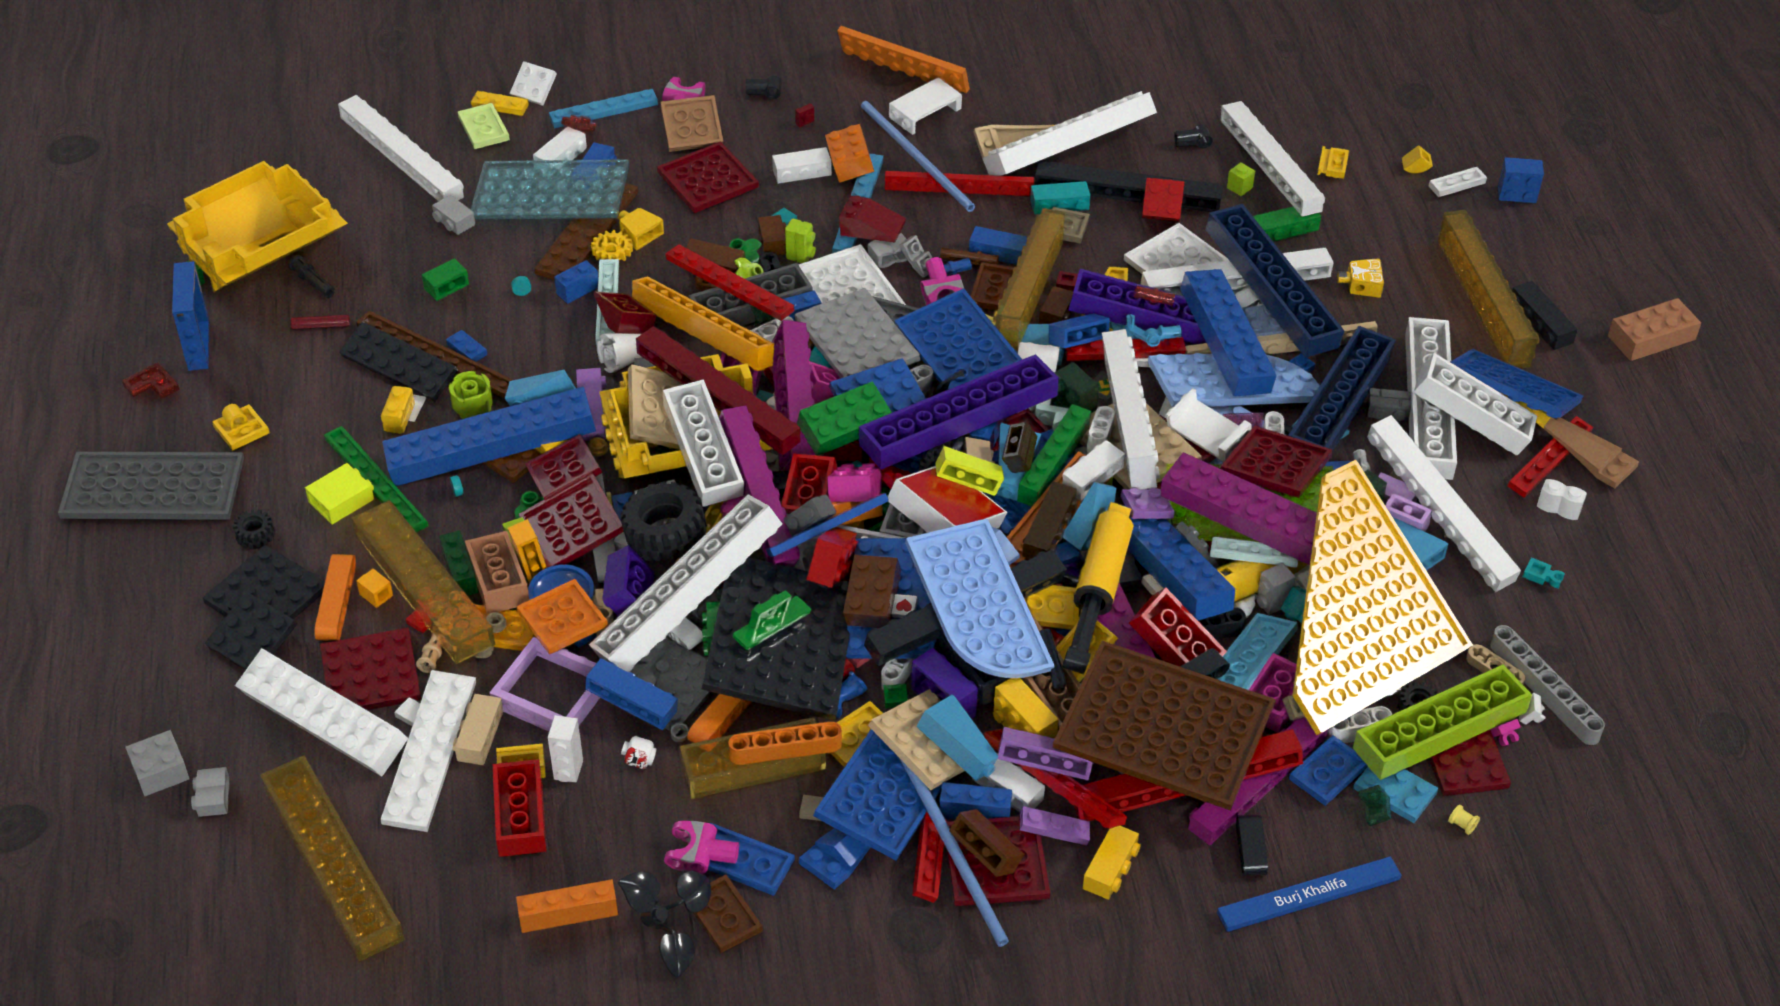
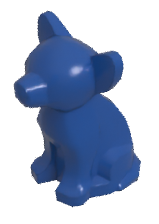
M852 671L849 672V677L841 686L837 719L841 717L843 712L842 702L854 699L868 690L864 682Z

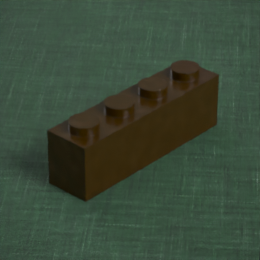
M1052 481L1023 542L1022 557L1032 559L1042 551L1047 552L1052 549L1056 553V543L1062 540L1065 531L1063 528L1065 525H1069L1072 517L1071 511L1076 510L1079 498H1076L1077 488Z

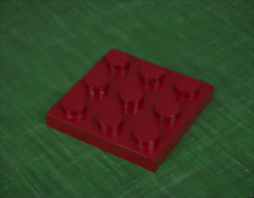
M580 434L525 463L544 500L591 473L595 477L602 473Z
M1487 730L1429 757L1442 796L1510 788L1511 781L1491 730Z

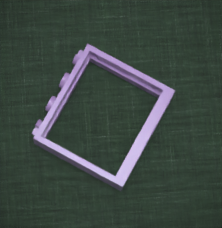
M533 637L490 691V696L501 698L503 712L550 732L554 716L562 715L509 693L510 689L536 656L584 676H587L596 663L584 656L575 655L565 648L549 655L539 640ZM586 690L566 717L578 718V725H580L600 697Z

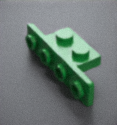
M785 590L778 595H773L763 604H757L751 611L752 615L749 624L735 631L733 638L744 649L749 650L810 614L811 608L798 596L791 599L792 596Z

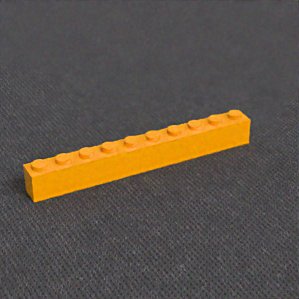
M648 276L632 281V297L654 312L656 316L664 319L665 322H669L678 329L686 331L689 335L708 343L715 349L739 360L740 363L748 364L753 370L762 371L773 366L774 343Z

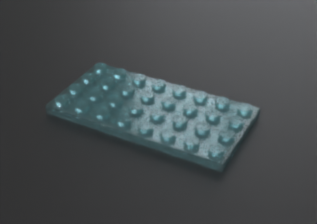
M629 160L484 161L470 210L474 213V219L617 218L630 166Z

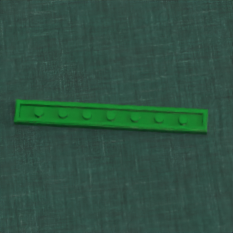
M343 426L324 434L327 443L343 461L348 463L353 469L356 468L365 480L368 479L374 487L373 495L410 536L428 527V521Z

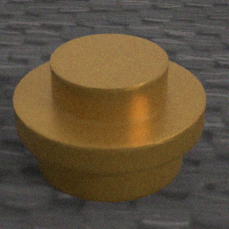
M600 437L591 439L587 446L593 456H602L608 451L607 442Z

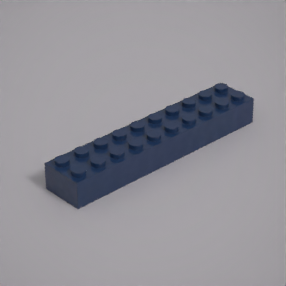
M1240 204L1210 212L1206 231L1305 358L1339 348L1344 329L1246 207Z
M1358 326L1288 436L1332 449L1333 452L1366 399L1369 389L1374 386L1390 360L1396 339Z

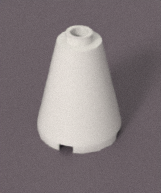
M605 333L599 336L601 341H597V354L600 363H604L607 367L604 368L605 371L609 373L616 372L634 363V358H643L637 354L636 338L641 334Z

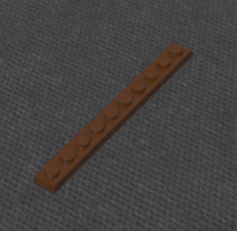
M368 311L356 322L357 328L361 322H364L456 366L458 371L455 375L467 371H474L477 375H481V373L486 375L490 381L491 393L505 399L509 382L513 381V379L371 311Z

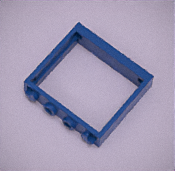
M195 262L174 263L172 313L188 371L209 369V316Z

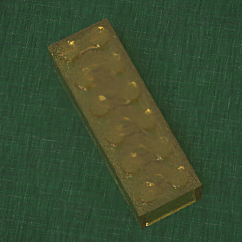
M812 717L743 733L816 724V721ZM733 735L680 746L681 764L691 799L826 769V753L743 765L734 764L729 758V739Z

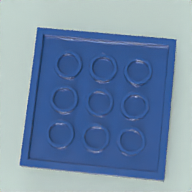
M903 358L831 381L829 384V388L835 397L873 381L892 413L926 399Z

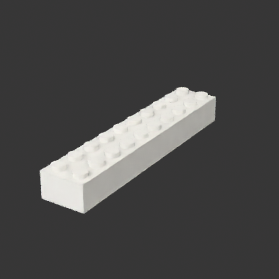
M1140 91L1111 102L1108 105L1096 108L1093 111L1081 114L1078 117L1066 120L1063 123L1051 126L1048 129L1036 132L1033 135L1021 138L1018 141L1006 144L1003 147L988 152L989 156L984 157L983 161L989 175L1001 176L1153 115L1157 111L1150 92L1143 94Z
M1409 317L1405 333L1407 390L1411 392L1409 437L1444 479L1453 480L1457 465L1455 418L1414 393L1420 368L1433 353L1449 362L1451 361L1449 320Z
M1126 329L1103 332L1105 367L1122 448L1125 453L1131 488L1138 489L1157 488L1156 479H1160L1159 468L1155 466L1158 462L1157 450H1154V436L1151 437L1152 427L1149 421L1148 411H1145L1147 410L1146 400L1143 398V387L1140 374L1138 373L1137 361H1135L1132 338L1127 337Z
M747 495L594 639L589 646L599 658L613 662L617 667L630 672L638 661L647 656L658 642L664 640L666 635L674 627L678 626L691 611H694L702 600L711 595L722 581L728 579L738 566L742 565L754 551L758 550L767 538L775 534L782 525V522L767 504Z

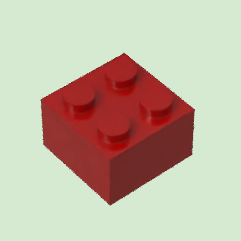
M1147 178L1142 218L1180 222L1184 181Z

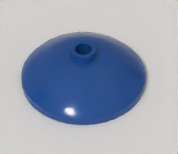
M555 565L540 571L531 580L528 587L529 600L573 579H576L592 600L594 584L589 574L581 568L572 565Z

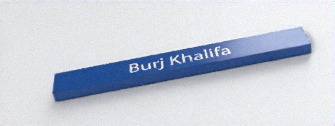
M1390 856L1220 907L1217 910V914L1224 928L1229 932L1400 880L1402 875Z

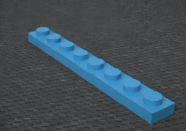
M870 154L875 172L857 177L851 196L871 199L883 164L882 155ZM839 228L832 248V254L854 247L857 238L840 236Z

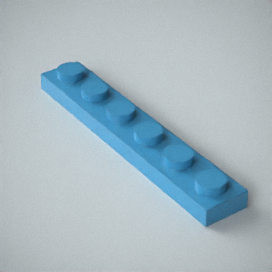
M653 89L643 90L583 105L558 109L549 112V118L555 129L658 105V99Z

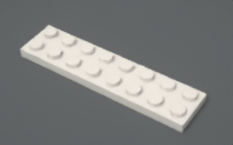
M431 671L381 817L382 825L428 832L454 752L453 742L455 738L459 737L460 723L465 718L467 705L471 700L476 685V677Z

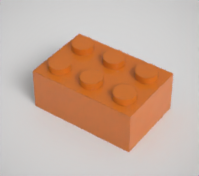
M860 124L851 125L845 129L833 131L825 135L839 183L875 172Z

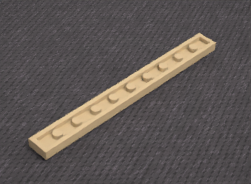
M1376 322L1342 325L1344 334L1340 345L1348 343L1358 326L1377 332L1378 326ZM1287 333L1257 337L1266 355L1300 351ZM1207 343L1185 346L1186 354H1212Z

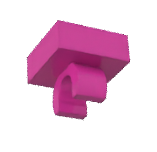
M1515 719L1490 730L1493 737L1499 736V743L1505 746L1509 744L1507 736L1511 738L1512 742L1519 740L1518 734L1513 730L1521 726L1518 719Z

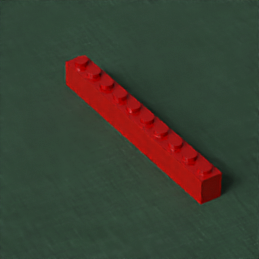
M1293 729L1261 737L1244 780L1303 764L1302 746ZM1128 774L1083 785L1120 812L1185 796L1182 793ZM1073 805L1078 819L1085 821L1095 820L1093 817L1086 815L1082 809Z

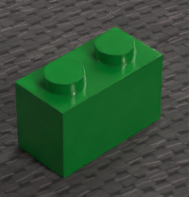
M455 258L422 274L424 289L436 301L469 285L467 270Z

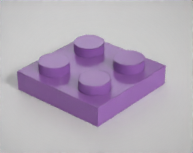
M1122 489L1120 497L1125 506L1131 508L1130 515L1132 519H1173L1175 511L1168 499L1161 497V489Z

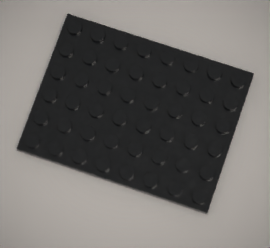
M748 557L724 581L701 689L835 721L850 635L843 614L849 581L841 580L831 588L807 580L808 571L779 564L774 565L771 562ZM785 590L792 596L791 599L798 596L811 608L810 614L749 650L744 649L733 638L735 631L749 624L752 615L751 611L757 604H763L773 595H778Z

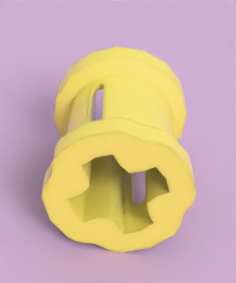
M1458 805L1451 813L1448 822L1457 824L1469 835L1476 828L1480 817L1471 815L1463 809L1462 805Z

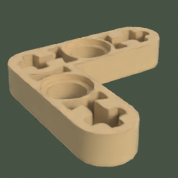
M1478 644L1472 645L1468 649L1466 656L1468 663L1482 673L1492 670L1490 665L1500 666L1504 664L1524 684V673L1492 651Z

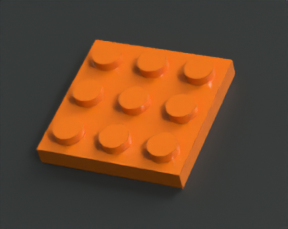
M576 579L517 606V612L549 655L608 627L607 619Z

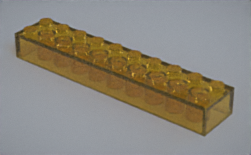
M1043 208L1041 214L1037 215L1035 225L1031 229V235H1028L1026 246H1023L1022 256L1018 257L1017 267H1014L1012 278H1009L1008 289H1004L1003 299L999 300L998 311L995 310L993 322H996V328L1015 351H1018L1019 344L1024 338L1063 245L1065 212Z
M1466 209L1444 212L1438 243L1503 362L1520 369L1531 367L1532 360L1535 357L1536 346L1539 343V336L1532 328L1531 321L1527 319L1523 307L1519 305L1515 293L1510 289L1508 281L1502 275L1501 268L1497 266L1493 254L1489 252L1486 242L1481 238L1479 230L1476 229L1473 219L1468 215Z
M390 500L352 517L357 538L414 611H417L424 624L432 634H435L442 647L456 664L496 645L492 626Z
M303 755L261 774L266 794L359 962L404 941L399 920L306 757Z

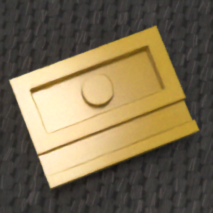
M1323 146L1317 175L1324 173L1329 177L1344 179L1349 150L1332 147L1331 149H1325V146Z

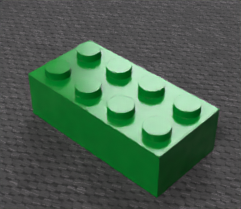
M872 381L800 410L797 424L815 455L819 456L858 440L859 426L892 412Z

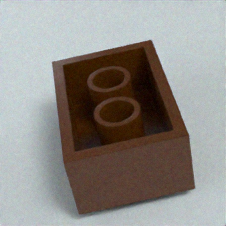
M854 555L843 611L847 626L881 628L893 619L894 598L898 592L901 576L898 558Z

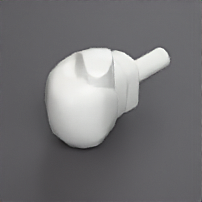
M1253 594L1251 597L1234 603V607L1242 609L1246 617H1248L1255 606L1257 595Z

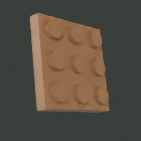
M714 95L660 102L669 152L705 148L718 142H724Z

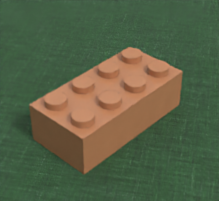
M1677 298L1614 318L1608 337L1632 361L1696 340L1701 322Z
M507 531L465 541L475 573L477 587L487 615L493 612L516 608L518 605L529 601L527 583Z

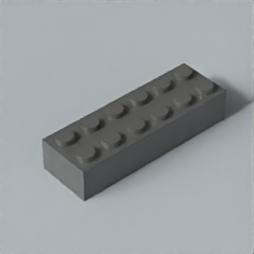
M797 263L745 278L782 299L813 291L812 285ZM718 287L689 295V299L740 326L772 317Z

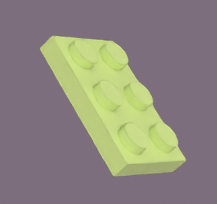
M493 103L458 111V118L474 149L510 140L509 133Z

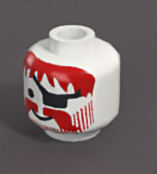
M634 736L630 742L625 741L621 754L625 755L624 761L627 765L645 769L648 765H652L657 749L654 748L652 741Z

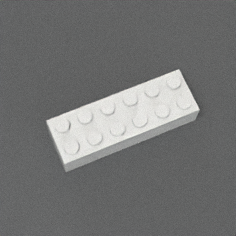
M1433 353L1420 368L1414 393L1420 398L1429 401L1438 409H1442L1455 419L1460 420L1471 429L1478 431L1489 440L1496 442L1515 455H1518L1532 441L1537 415L1436 353Z
M704 380L663 390V405L702 506L743 496L744 481Z

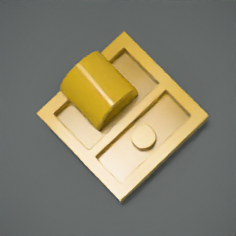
M230 404L223 409L222 417L212 421L214 428L232 451L270 433L268 426L250 404L239 408L236 404Z

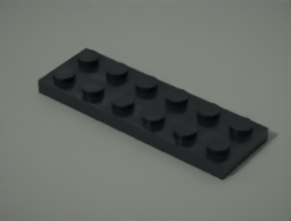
M361 322L339 352L342 357L404 387L411 388L412 391L434 402L458 371L456 366L364 322Z

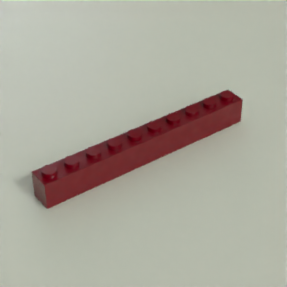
M653 326L636 338L637 354L680 384L684 385L704 380L713 405L720 412L724 409L746 406L748 412L752 414L753 427L758 432L760 440L781 455H784L801 442L798 424L787 419L781 412H777L766 402L761 401L752 392L745 390L736 381H732L723 372L718 371L707 361L696 356L694 352L683 347L678 341L667 336L665 332Z

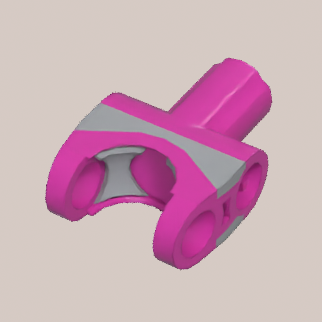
M673 77L664 89L662 100L670 101L703 97L705 95V82H698L694 86L684 87L681 86L679 77Z
M934 257L926 261L925 265L930 279L920 282L921 293L926 305L964 288L959 274L947 276L941 258Z
M678 821L673 824L672 835L687 842L688 845L682 849L666 852L664 862L670 868L683 872L695 871L703 874L707 872L710 860L736 864L739 854V842L715 839L717 828L714 825L698 821Z

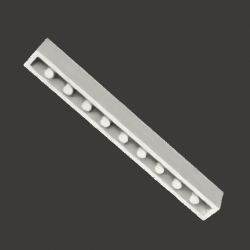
M355 95L338 104L342 120L436 200L440 201L449 195H452L457 200L464 198V186L459 179H456L449 170H445L427 152L420 149L407 135L402 134L396 126L389 123L376 109L371 108L365 100Z
M1242 101L1222 105L1221 122L1301 216L1322 212L1325 202L1323 193L1310 181L1307 175L1298 167V164L1290 158V155L1270 135L1265 126L1250 112L1249 108Z
M1326 248L1283 253L1303 280L1331 277L1334 262ZM1229 260L1144 271L1141 278V285L1183 296L1180 288L1186 271L1222 269L1232 290L1249 287Z
M1390 415L1371 425L1367 436L1370 443L1379 450L1382 458L1388 461L1396 475L1400 476L1406 483L1407 488L1416 495L1420 504L1432 509L1431 515L1434 521L1440 524L1447 537L1454 541L1459 551L1471 562L1472 567L1482 575L1486 584L1497 592L1516 582L1521 572L1520 568L1393 416Z

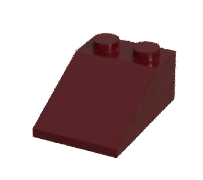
M850 196L839 216L840 236L895 243L906 222V218L870 198Z
M594 292V297L607 327L613 332L643 334L654 326L656 314L629 294Z

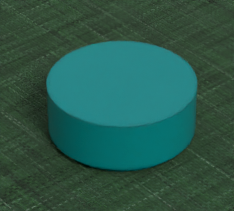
M518 276L512 280L511 287L514 294L523 296L531 291V283L527 277Z
M459 476L450 477L454 496L463 495V487Z

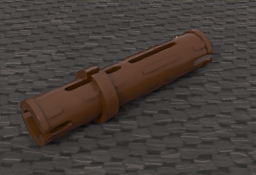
M942 247L940 253L942 260L959 261L969 258L971 264H975V266H980L981 262L998 265L999 261L998 255L984 254L982 251L968 252Z

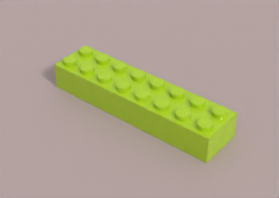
M1503 664L1356 731L1353 749L1374 774L1382 780L1526 713L1532 694Z

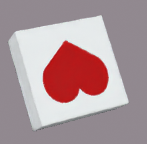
M895 594L892 617L903 618L909 612L916 610L917 596Z

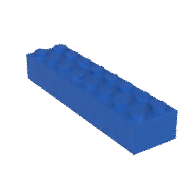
M1222 269L1186 271L1180 291L1185 297V301L1233 397L1271 393L1277 375Z
M1129 515L1134 525L1128 545L1130 553L1197 620L1234 610L1235 588L1166 519H1132L1131 515Z

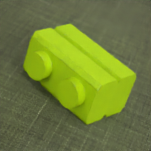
M791 219L785 228L786 257L792 261L797 260L799 263L808 262L810 258L814 257L816 248L813 247L815 240L813 225L798 219Z

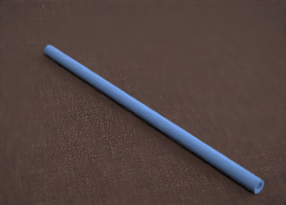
M864 101L861 104V108L968 212L974 210V203L868 101Z
M901 760L998 947L1006 945L1009 940L957 841L949 831L950 828L930 790Z

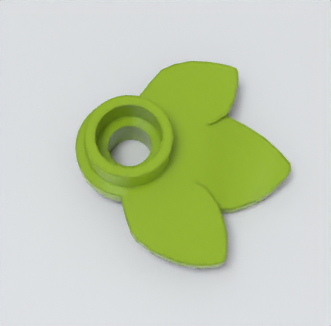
M738 258L734 261L739 268L735 274L744 279L764 273L763 268L759 264L751 263L746 258Z

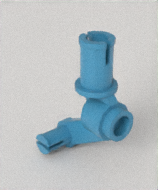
M1134 315L1126 316L1127 325H1125L1124 329H1126L1127 337L1134 339V336L1152 347L1157 346L1164 339L1181 338L1180 325L1163 327L1161 325L1158 329L1150 328L1144 331L1134 325Z

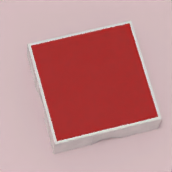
M936 466L896 479L888 495V502L921 526L926 533L987 518L991 527L999 529L1007 514V511L983 492L938 477Z

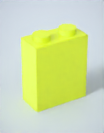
M348 463L305 487L308 502L332 525L374 500V487L368 479L365 480L356 468L353 469Z

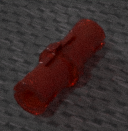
M1136 285L1134 290L1136 293L1133 294L1134 298L1149 300L1153 304L1157 302L1173 306L1175 300L1173 299L1175 294L1158 291V288L1150 289Z

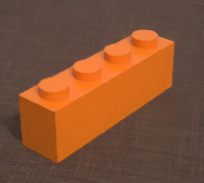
M613 879L516 897L522 933L618 915Z

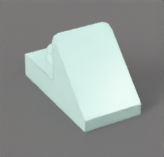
M1039 403L1036 405L1035 416L1044 425L1053 426L1052 429L1055 431L1069 409Z

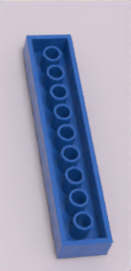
M583 386L384 440L382 443L388 472L395 486L538 448L542 444L560 442L574 438L579 434L582 436L596 432V428Z

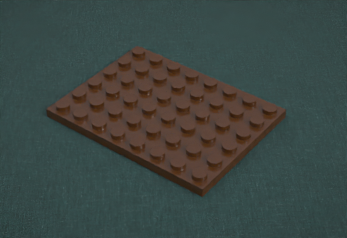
M1102 640L1053 741V748L1231 811L1276 699Z

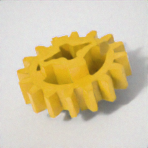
M615 230L612 233L605 231L604 235L599 233L598 238L594 237L593 242H591L592 255L596 257V260L622 259L626 261V256L630 257L631 252H633L632 239L629 238L628 234L623 235V231L616 233Z

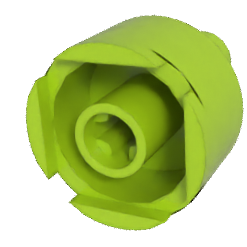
M467 371L453 378L454 381L449 384L452 408L462 419L491 411L492 394L490 381L486 375L482 373L477 375L474 371Z

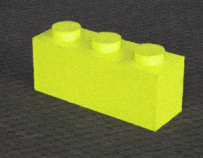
M943 446L935 462L938 477L996 496L1004 480L1002 466Z

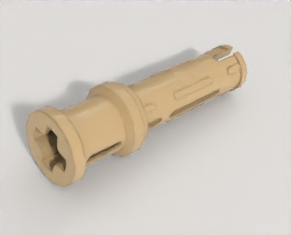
M441 614L439 616L429 643L423 646V654L416 662V666L420 671L425 673H431L432 670L435 671L436 661L442 655L441 646L452 620L450 615Z

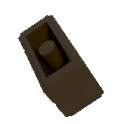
M1026 422L1012 424L1008 429L1002 460L1008 465L1007 467L1012 473L1029 471L1031 468L1038 436Z

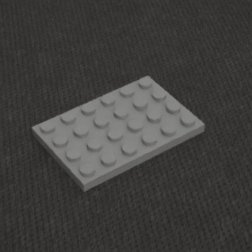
M866 288L795 314L797 322L806 323L807 331L810 334L809 338L840 378L901 358L904 359L907 366L921 361L918 351Z

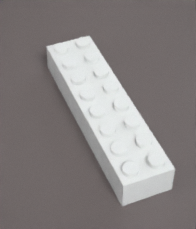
M262 648L235 685L250 698L381 777L408 740L396 727Z

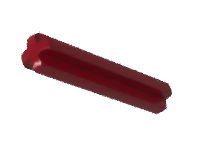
M349 315L293 317L290 324L292 329L346 327L350 325Z

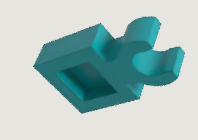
M1531 557L1523 577L1541 585L1546 581L1552 587L1559 588L1565 573L1559 570L1552 571V565Z

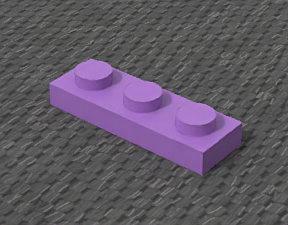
M1025 806L1020 811L1021 831L1086 846L1090 841L1089 821Z

